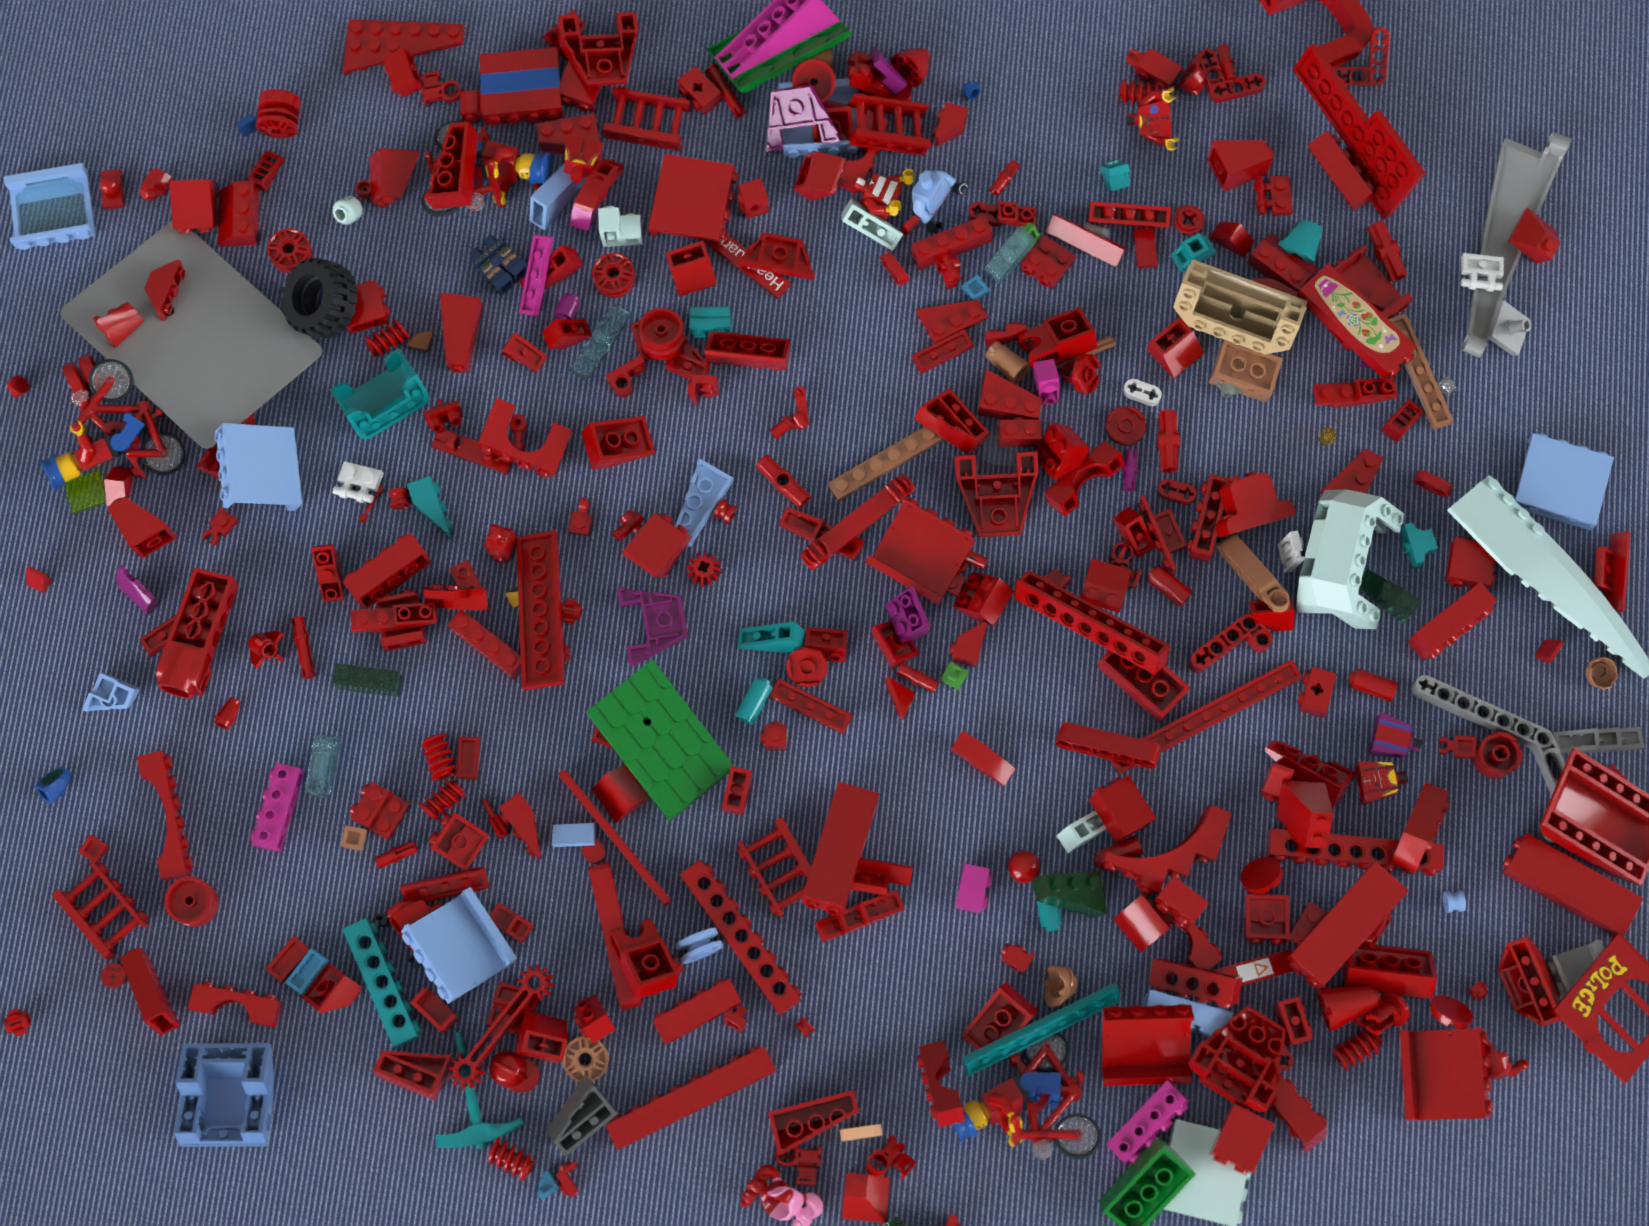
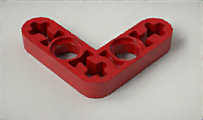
M1377 26L1371 31L1368 66H1338L1333 68L1335 72L1339 70V73L1347 74L1348 81H1346V77H1340L1345 85H1381L1384 83L1387 76L1389 31L1382 26ZM1380 30L1383 34H1385V37H1382L1380 41V44L1384 45V48L1380 46L1374 47V44L1378 45L1379 42L1378 38L1375 37V34H1379ZM1377 50H1381L1384 54L1380 61H1374L1373 54ZM1372 64L1383 65L1382 68L1378 67V73L1382 75L1378 77L1377 81L1372 77V74L1376 73V67H1372ZM1360 70L1362 78L1358 81H1353L1352 73Z
M1205 48L1201 51L1203 56L1199 65L1206 73L1205 85L1213 102L1222 103L1263 91L1266 79L1262 74L1254 73L1225 81L1215 51L1210 48ZM1204 56H1207L1208 58H1211V59H1210V62H1209V64H1210L1209 67H1208V61H1207V59H1204ZM1215 72L1218 78L1210 79L1208 73ZM1256 80L1257 83H1260L1259 86L1253 84V81ZM1239 84L1243 90L1236 92L1232 89V86ZM1218 90L1219 92H1222V95L1219 96V94L1215 93V91Z

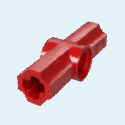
M1378 221L1368 226L1367 231L1374 244L1375 257L1379 263L1383 264L1390 282H1396L1406 277L1408 273L1400 258L1399 245L1396 240H1392L1384 221Z
M1164 409L1158 413L1159 432L1157 433V449L1160 455V471L1172 473L1178 471L1180 435L1177 432V412L1172 409Z
M768 454L763 456L755 465V468L775 486V489L782 493L798 509L808 503L811 495L792 478L790 472L784 470ZM784 478L788 480V483L781 485L778 481Z

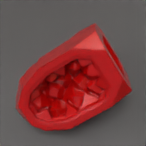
M154 168L148 173L140 189L142 198L146 201H152L159 196L165 195L170 188L169 181H174L173 178L166 172Z

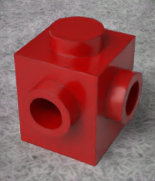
M769 722V725H765V731H761V744H765L766 751L787 750L786 725H782V722Z

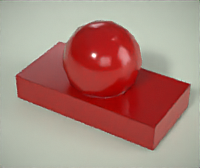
M120 169L100 171L101 180L99 186L102 191L103 209L124 208L122 171Z

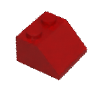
M1092 558L1080 598L1095 606L1120 613L1132 570Z

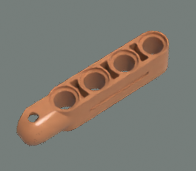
M1235 533L1216 544V548L1222 558L1271 610L1281 613L1289 608L1290 598L1288 592Z

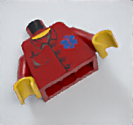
M1172 87L1166 91H1151L1137 104L1138 113L1126 114L1127 126L1139 125L1140 135H1143L1145 139L1157 145L1166 147L1170 151L1178 149V147L1173 145V142L1179 141L1177 137L1169 138L1172 137L1170 102L1176 99V97H1171L1169 94L1174 91Z

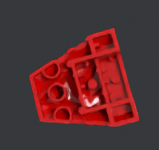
M1247 1005L1232 1017L1227 1024L1217 1029L1212 1036L1198 1045L1188 1065L1193 1072L1199 1075V1080L1202 1084L1242 1108L1249 1106L1254 1110L1266 1112L1278 1089L1276 1084L1277 1077L1280 1074L1281 1067H1279L1280 1057L1283 1054L1286 1028Z

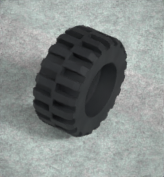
M308 258L297 264L298 267H294L290 271V276H287L285 279L286 284L282 288L283 298H281L282 312L286 316L287 323L295 331L318 338H332L346 329L345 326L351 323V317L356 312L355 305L358 304V298H356L358 288L354 285L356 282L354 277L351 276V272L344 268L343 265L321 258ZM323 286V299L316 310V298Z

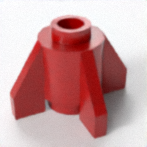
M275 630L252 635L248 641L251 664L259 668L264 659L272 657L283 662L285 659L276 653V643L280 641L283 634Z

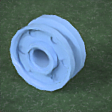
M716 928L700 931L675 944L677 951H688L680 958L682 964H688L705 958L724 947L722 941L711 942V939L718 935Z

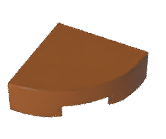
M425 331L415 335L410 340L408 347L414 350L429 352L434 335L433 332Z

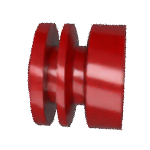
M269 89L261 92L258 102L257 130L264 135L274 138H291L297 135L298 116L301 107L300 98L294 93L280 89Z

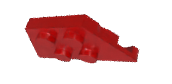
M763 232L758 237L757 241L748 248V251L739 258L738 262L740 266L813 281L815 277V272L812 271L809 264V256L805 252L803 240Z

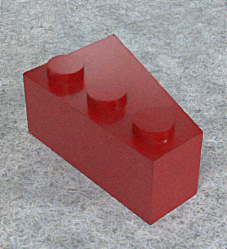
M595 113L536 124L542 152L564 155L566 135L600 142Z
M986 369L978 415L1001 420H1012L1016 417H1023L1025 420L1039 419L1043 399Z
M950 388L921 405L914 418L966 454L982 446L990 433Z
M382 1051L373 1072L380 1079L436 1101L450 1071L447 1068L453 1065L451 1062L453 1057L449 1054L432 1055L431 1053L415 1054L410 1052Z

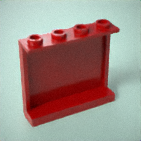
M664 154L648 227L650 234L659 237V233L714 241L721 247L722 240H725L727 235L725 224L726 221L729 222L731 215L729 205L733 203L735 191H732L733 186L738 182L739 174L736 172L735 166L733 164Z

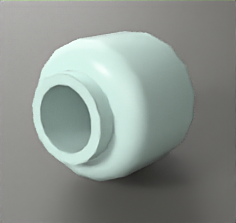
M352 196L343 197L333 206L335 219L344 225L358 220L363 211L361 203Z

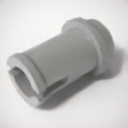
M1089 222L1086 223V229L1108 239L1110 229L1107 226L1101 227Z

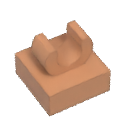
M345 825L340 846L342 848L363 851L368 831Z

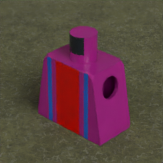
M1381 712L1376 717L1368 755L1403 758L1407 755L1408 749L1419 752L1422 739L1411 737L1412 725Z

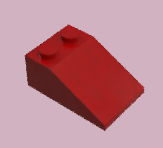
M645 416L592 422L581 432L592 470L613 467L655 454Z
M1006 982L997 989L961 1036L978 1050L1027 1026L1039 1010Z

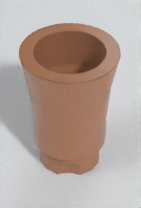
M999 342L993 343L985 354L990 363L998 368L1015 385L1026 376L1031 368L1029 361L1021 358Z

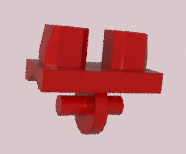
M437 399L438 406L423 412L428 427L434 433L442 431L444 429L443 424L450 422L452 426L461 425L462 417H464L458 401L442 404L441 399Z

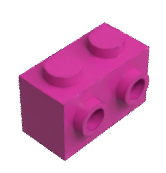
M964 864L955 905L956 909L978 914L981 913V909H986L988 896H984L985 890L991 887L993 877L989 875L990 869Z

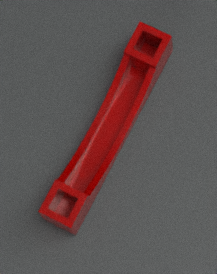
M162 750L138 756L137 762L140 777L154 785L162 800L166 814V842L161 857L157 858L160 877L168 882L192 875L193 862L187 854L189 842L183 834L182 828H185V823L182 815H179L178 808L181 807L178 795H175L174 788L177 787L174 775H171L170 768L173 767L171 757L167 756Z

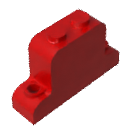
M1255 470L1244 474L1245 478L1242 479L1240 475L1228 478L1229 483L1223 484L1219 490L1226 516L1221 517V520L1216 524L1218 538L1297 515L1294 505L1290 501H1284L1283 499L1278 501L1272 479L1267 473L1257 474Z

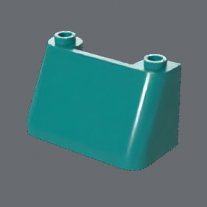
M399 348L388 354L385 358V365L388 368L386 371L354 390L348 383H340L329 389L361 439L367 440L424 407L429 401L428 392Z

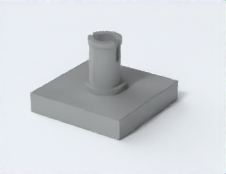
M1504 300L1498 301L1486 337L1510 355L1517 356L1520 354L1526 332L1531 329L1530 319Z

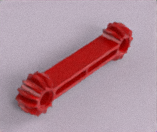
M904 474L897 476L869 500L807 546L800 555L803 560L802 562L811 570L819 568L844 546L894 507L902 503V497L907 499L915 490L913 482Z
M536 964L535 970H533L531 965L527 966L529 973L521 970L520 974L525 976L524 979H517L518 983L523 984L521 989L468 1056L465 1058L463 1053H458L459 1061L455 1058L451 1059L455 1066H448L447 1069L454 1071V1073L448 1076L449 1079L456 1078L453 1083L454 1086H458L461 1083V1089L465 1090L468 1084L473 1089L475 1088L474 1080L477 1083L482 1082L478 1074L485 1075V1071L479 1070V1067L537 995L539 1000L542 1001L544 1000L543 992L548 996L551 994L547 987H554L553 983L548 982L553 979V975H546L549 970L545 967L541 970V965ZM539 977L541 980L540 986L532 989L530 985L531 980ZM528 992L527 997L510 1017V1012L514 1009V1007L525 995V993ZM491 1037H493L494 1039L486 1047L483 1053L479 1056V1058L476 1061H474V1058L484 1047L487 1041ZM469 1064L471 1073L469 1076L464 1077L461 1072L462 1067Z

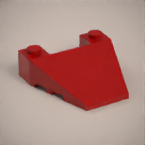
M620 12L616 14V34L585 36L580 34L578 14L558 15L557 34L559 46L587 86L627 84L638 35L636 12Z
M1037 451L1015 452L1016 473L980 475L976 474V455H954V475L979 537L1021 535L1038 476Z

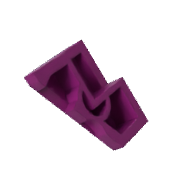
M875 46L871 51L870 59L874 62L873 65L883 73L882 82L897 94L907 86V82Z
M123 565L118 568L116 581L119 589L144 613L150 614L159 605L157 599Z

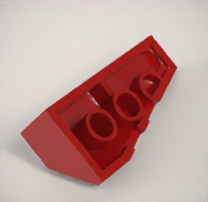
M1273 740L1264 750L1279 765L1293 769L1292 778L1295 781L1325 783L1332 808L1341 800L1357 774L1337 762L1330 761L1329 764L1318 760V755L1301 754L1298 748Z

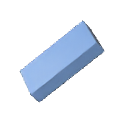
M595 823L553 825L552 846L595 845Z

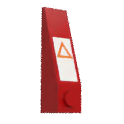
M1289 949L1213 971L1242 977L1241 987L1295 970L1289 965L1290 961L1287 959L1292 953V950ZM1214 983V992L1215 994H1218L1219 986L1218 984Z

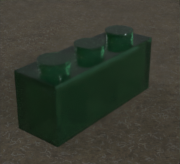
M336 663L332 684L338 690L399 697L402 676L398 671Z

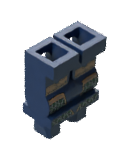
M489 235L484 240V245L488 248L486 251L482 252L476 247L469 254L475 268L502 296L514 286L513 280L517 283L526 275L528 264L523 259H520L501 238L497 240L492 235Z

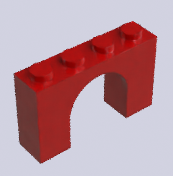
M496 398L476 446L483 453L498 455L502 461L517 463L518 467L523 470L529 471L531 469L536 471L537 475L542 478H552L557 471L573 430L553 422L544 444L539 450L534 452L520 451L510 443L507 436V427L515 405Z

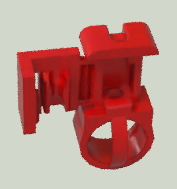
M439 70L422 74L424 88H421L423 103L426 107H429L428 103L443 100L445 103L457 102L460 100V93L463 92L462 87L453 80L445 83L439 82L438 77L441 76ZM450 86L459 87L458 91L446 93Z
M1125 542L1116 544L1109 559L1112 561L1111 564H1118L1121 567L1130 569L1127 565L1132 559L1133 548ZM1123 547L1119 557L1115 555L1116 549ZM1128 549L1130 554L1129 558L1126 560H1122L1126 550ZM1143 570L1131 572L1127 587L1135 589Z
M890 1135L887 1139L888 1143L881 1151L877 1149L869 1156L865 1167L867 1172L873 1177H881L893 1164V1167L900 1169L902 1174L900 1179L903 1180L917 1162L907 1153L903 1152L905 1145L902 1142L898 1144L896 1142L897 1138ZM872 1159L879 1160L874 1167L871 1165ZM882 1163H883V1164H884V1169H883V1170H877V1169L882 1165ZM908 1164H910V1166L904 1171V1168Z
M798 1146L792 1149L794 1152L792 1155L782 1154L778 1156L776 1151L775 1158L779 1165L783 1167H797V1170H799V1178H796L795 1182L796 1186H816V1172L821 1164L820 1147L817 1150L798 1149ZM779 1158L794 1160L789 1163H785L781 1161ZM799 1179H807L811 1181H799Z

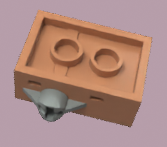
M1224 340L1219 347L1208 383L1218 386L1225 398L1242 394L1266 403L1273 393L1283 358L1272 354L1255 352L1249 348Z

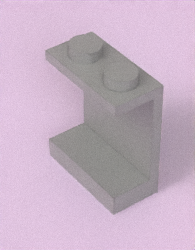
M1601 939L1546 958V964L1551 975L1554 977L1555 985L1562 998L1604 950Z

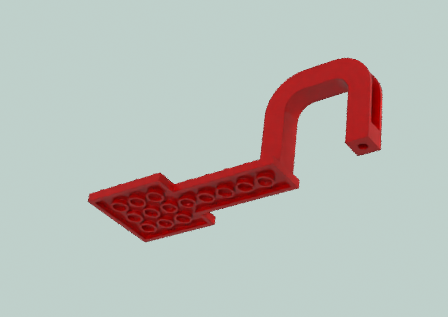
M1308 0L1259 1L1267 13L1273 15ZM1317 0L1327 6L1346 35L1318 47L1316 44L1310 45L1293 68V71L1348 146L1346 150L1352 158L1350 160L1353 166L1357 164L1363 173L1362 179L1365 182L1368 180L1375 190L1372 191L1374 198L1370 202L1382 219L1385 220L1396 211L1425 176L1426 172L1382 111L1378 110L1368 118L1367 114L1333 69L1356 59L1369 43L1373 26L1368 13L1358 0Z

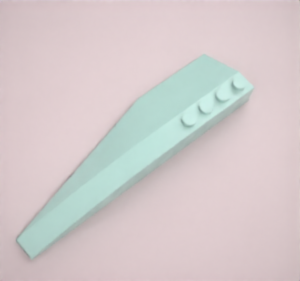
M1490 475L1487 476L1447 510L1512 576L1514 574L1518 575L1522 579L1521 583L1527 588L1532 586L1538 591V596L1542 600L1551 601L1556 611L1579 629L1584 627L1588 630L1593 640L1596 642L1600 640L1606 644L1607 651L1612 655H1620L1622 662L1643 679L1649 675L1648 657L1605 596L1573 559L1545 532L1543 526L1538 524L1530 516L1529 512L1522 508L1515 501L1514 497L1500 486L1496 479Z

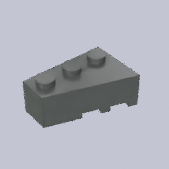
M585 1074L546 1129V1132L552 1142L566 1157L614 1118L617 1112L603 1093Z

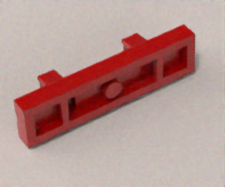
M445 429L436 433L431 444L434 449L506 475L513 463L512 461L505 462L500 460L496 454L483 453L476 446L478 441ZM456 440H458L459 443L457 448L455 449V442Z

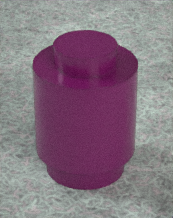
M565 293L554 312L556 319H574L580 306V299L572 293Z

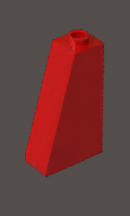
M441 292L440 301L446 364L452 372H469L483 309L482 301L477 297Z
M140 947L132 949L121 956L122 965L144 1022L160 1036L179 1027L180 1023L149 956Z

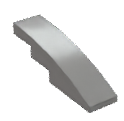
M1620 727L1607 729L1591 728L1554 732V738L1561 754H1570L1572 748H1576L1582 753L1644 749L1641 727L1622 729Z

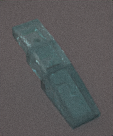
M614 304L593 329L592 336L581 348V354L572 363L569 372L587 381L619 337L630 319L631 313Z

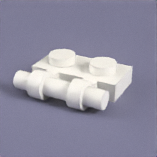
M1463 253L1461 256V275H1469V279L1462 278L1460 285L1472 290L1481 288L1490 292L1494 290L1502 291L1503 283L1496 282V278L1501 279L1504 275V257ZM1477 276L1487 277V281L1477 280Z
M344 461L337 479L344 485L342 487L334 486L333 494L339 495L340 498L356 499L360 503H372L374 496L368 494L369 490L378 491L384 473L381 470ZM353 486L361 488L359 491L351 490Z

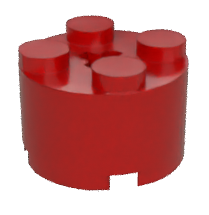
M1497 732L1488 735L1476 746L1474 767L1488 778H1504L1520 765L1523 757L1522 749H1520L1518 741L1508 733Z

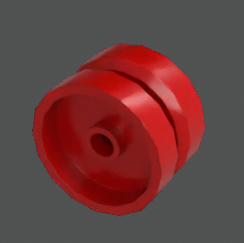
M820 58L803 60L794 70L792 87L810 85V80L816 78L818 83H814L812 87L821 103L825 102L835 89V74L832 67Z
M655 308L646 312L641 317L639 322L640 344L647 356L659 361L669 360L676 357L682 351L684 333L683 321L679 314L671 309Z
M87 353L78 358L80 368L71 361L63 365L62 370L78 400L85 397L86 400L89 399L90 401L94 395L89 386V374L96 365V362ZM99 368L93 376V384L96 391L105 382V378Z
M183 877L169 886L165 894L164 905L167 913L173 920L188 927H201L208 924L215 917L219 908V898L217 892L210 884L196 877Z

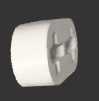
M1137 379L1126 381L1123 393L1128 399L1147 406H1156L1162 396L1161 390L1158 387ZM1132 385L1136 386L1135 390L1137 391H1134V393L1130 392ZM1151 392L1155 393L1153 400L1149 399Z

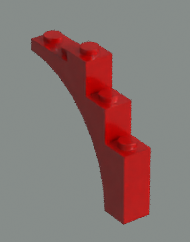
M1214 805L1207 806L1191 833L1177 846L1167 852L1148 858L1122 857L1105 852L1100 854L1098 862L1104 864L1103 867L1110 871L1119 870L1124 872L1123 876L1135 880L1136 878L1134 886L1140 888L1141 893L1152 896V894L1161 892L1166 875L1170 878L1174 876L1178 880L1188 877L1194 858L1203 864L1216 861L1232 813Z

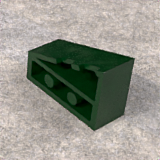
M1100 871L1046 874L1032 879L1035 900L1057 908L1062 907L1073 913L1087 915V917L1092 919L1107 914Z

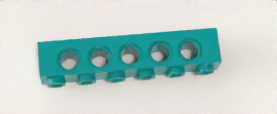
M364 918L343 928L342 930L392 1046L398 1049L421 1038L419 1034L421 1027L417 1019L413 1020L410 1014L413 1011L408 999L404 1000L402 992H404L403 985L400 980L396 981L394 977L395 967L392 961H388L385 956L387 949L384 942H379L376 934L379 933L375 922ZM366 938H370L371 945L368 948L363 949V940ZM379 957V965L376 968H371V960ZM382 977H387L388 984L380 988L379 980ZM395 996L397 999L395 1006L388 1007V999ZM399 1016H404V1025L397 1027L396 1019Z

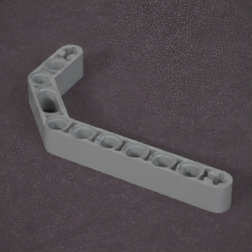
M1421 675L1412 683L1411 692L1415 697L1492 732L1508 733L1518 741L1517 743L1530 748L1552 796L1558 780L1552 775L1546 761V755L1553 758L1560 775L1565 766V761L1551 731L1430 676ZM1421 683L1424 684V690L1421 689ZM1438 691L1445 693L1446 700L1438 696ZM1458 700L1465 702V709L1459 707ZM1482 709L1486 717L1479 716L1477 710ZM1497 718H1502L1506 725H1499ZM1517 727H1522L1525 730V735L1519 734ZM1537 736H1542L1545 739V744L1539 743ZM1540 827L1537 834L1538 839L1548 845L1553 844L1554 841L1544 836Z

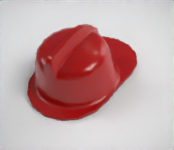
M1198 52L1190 60L1175 90L1181 88L1188 93L1198 95L1206 83V73L1199 65L1203 56L1202 52Z
M506 1050L497 1053L490 1062L489 1071L492 1079L499 1085L514 1092L527 1093L538 1084L540 1078L539 1069L534 1062L524 1056Z

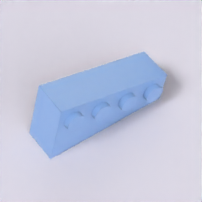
M1149 990L1145 994L1143 1006L1191 1005L1194 1014V1020L1191 1021V1032L1209 1037L1217 1029L1227 1024L1234 1014L1228 1011L1229 1008L1218 1005L1211 1007L1206 1002L1197 1000L1193 1002L1186 1000L1185 997L1171 996L1157 990Z

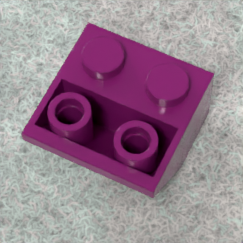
M914 586L885 604L900 642L918 640L930 632L929 622Z

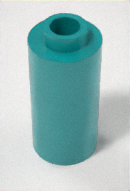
M759 677V679L754 678L735 717L749 725H754L773 689L770 686L771 682L763 677Z
M1037 901L1041 928H1046V932L1059 930L1058 926L1062 925L1060 908Z

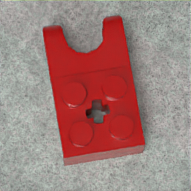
M1081 307L1045 319L1043 324L1024 330L1018 336V344L1022 350L1030 351L1029 363L1033 369L1034 362L1054 359L1055 364L1098 349L1095 330Z
M650 918L641 921L639 929L641 936L632 938L627 936L622 928L612 929L609 933L611 947L635 1000L676 987L679 972L665 942L660 937L654 922Z

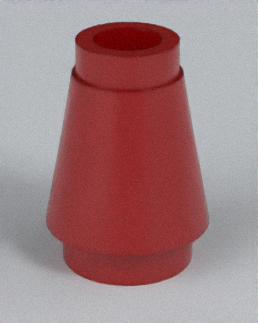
M229 697L228 701L214 716V723L220 728L229 730L231 726H234L241 702Z

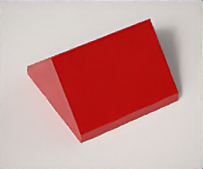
M892 621L872 627V637L892 670L899 667L902 662L906 663L920 655L913 641H899Z
M626 765L606 773L591 789L615 823H618L651 799Z

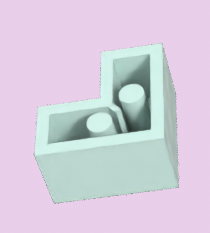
M614 206L598 208L599 233L603 247L643 245L640 215L628 213L620 216L619 208Z

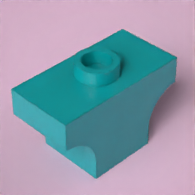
M1113 159L1099 165L1107 190L1115 191L1131 186L1128 163L1122 162L1119 159Z
M1198 233L1183 241L1181 246L1171 253V258L1179 271L1182 272L1188 268L1192 259L1201 262L1215 255L1216 250L1206 235L1201 236Z
M1413 523L1405 524L1400 530L1403 538V551L1405 554H1408L1412 569L1419 568L1425 562L1424 557L1433 554L1437 550L1435 537L1432 529L1420 530Z

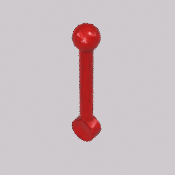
M379 485L373 502L369 503L363 515L359 516L360 522L364 523L367 520L366 516L379 494L384 492L382 485Z

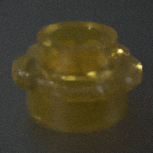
M1326 426L1322 430L1319 441L1324 446L1334 443L1337 434L1334 432L1335 428Z

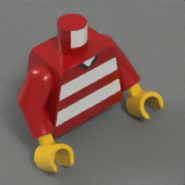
M906 169L903 171V176L895 175L890 177L873 174L869 182L858 177L853 188L863 193L860 204L872 215H876L886 221L889 215L896 216L898 211L901 210V202L897 199L903 187L902 182L906 185H911L914 181V171Z

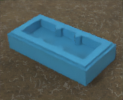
M310 948L285 984L304 996L330 960L313 948Z

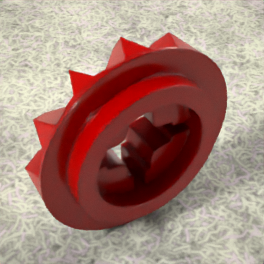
M1183 205L1175 211L1172 223H1174L1175 229L1180 231L1182 235L1189 234L1191 236L1192 234L1199 233L1203 228L1205 217L1198 207ZM1185 217L1187 219L1194 217V219L1192 220V224H1183L1185 222Z

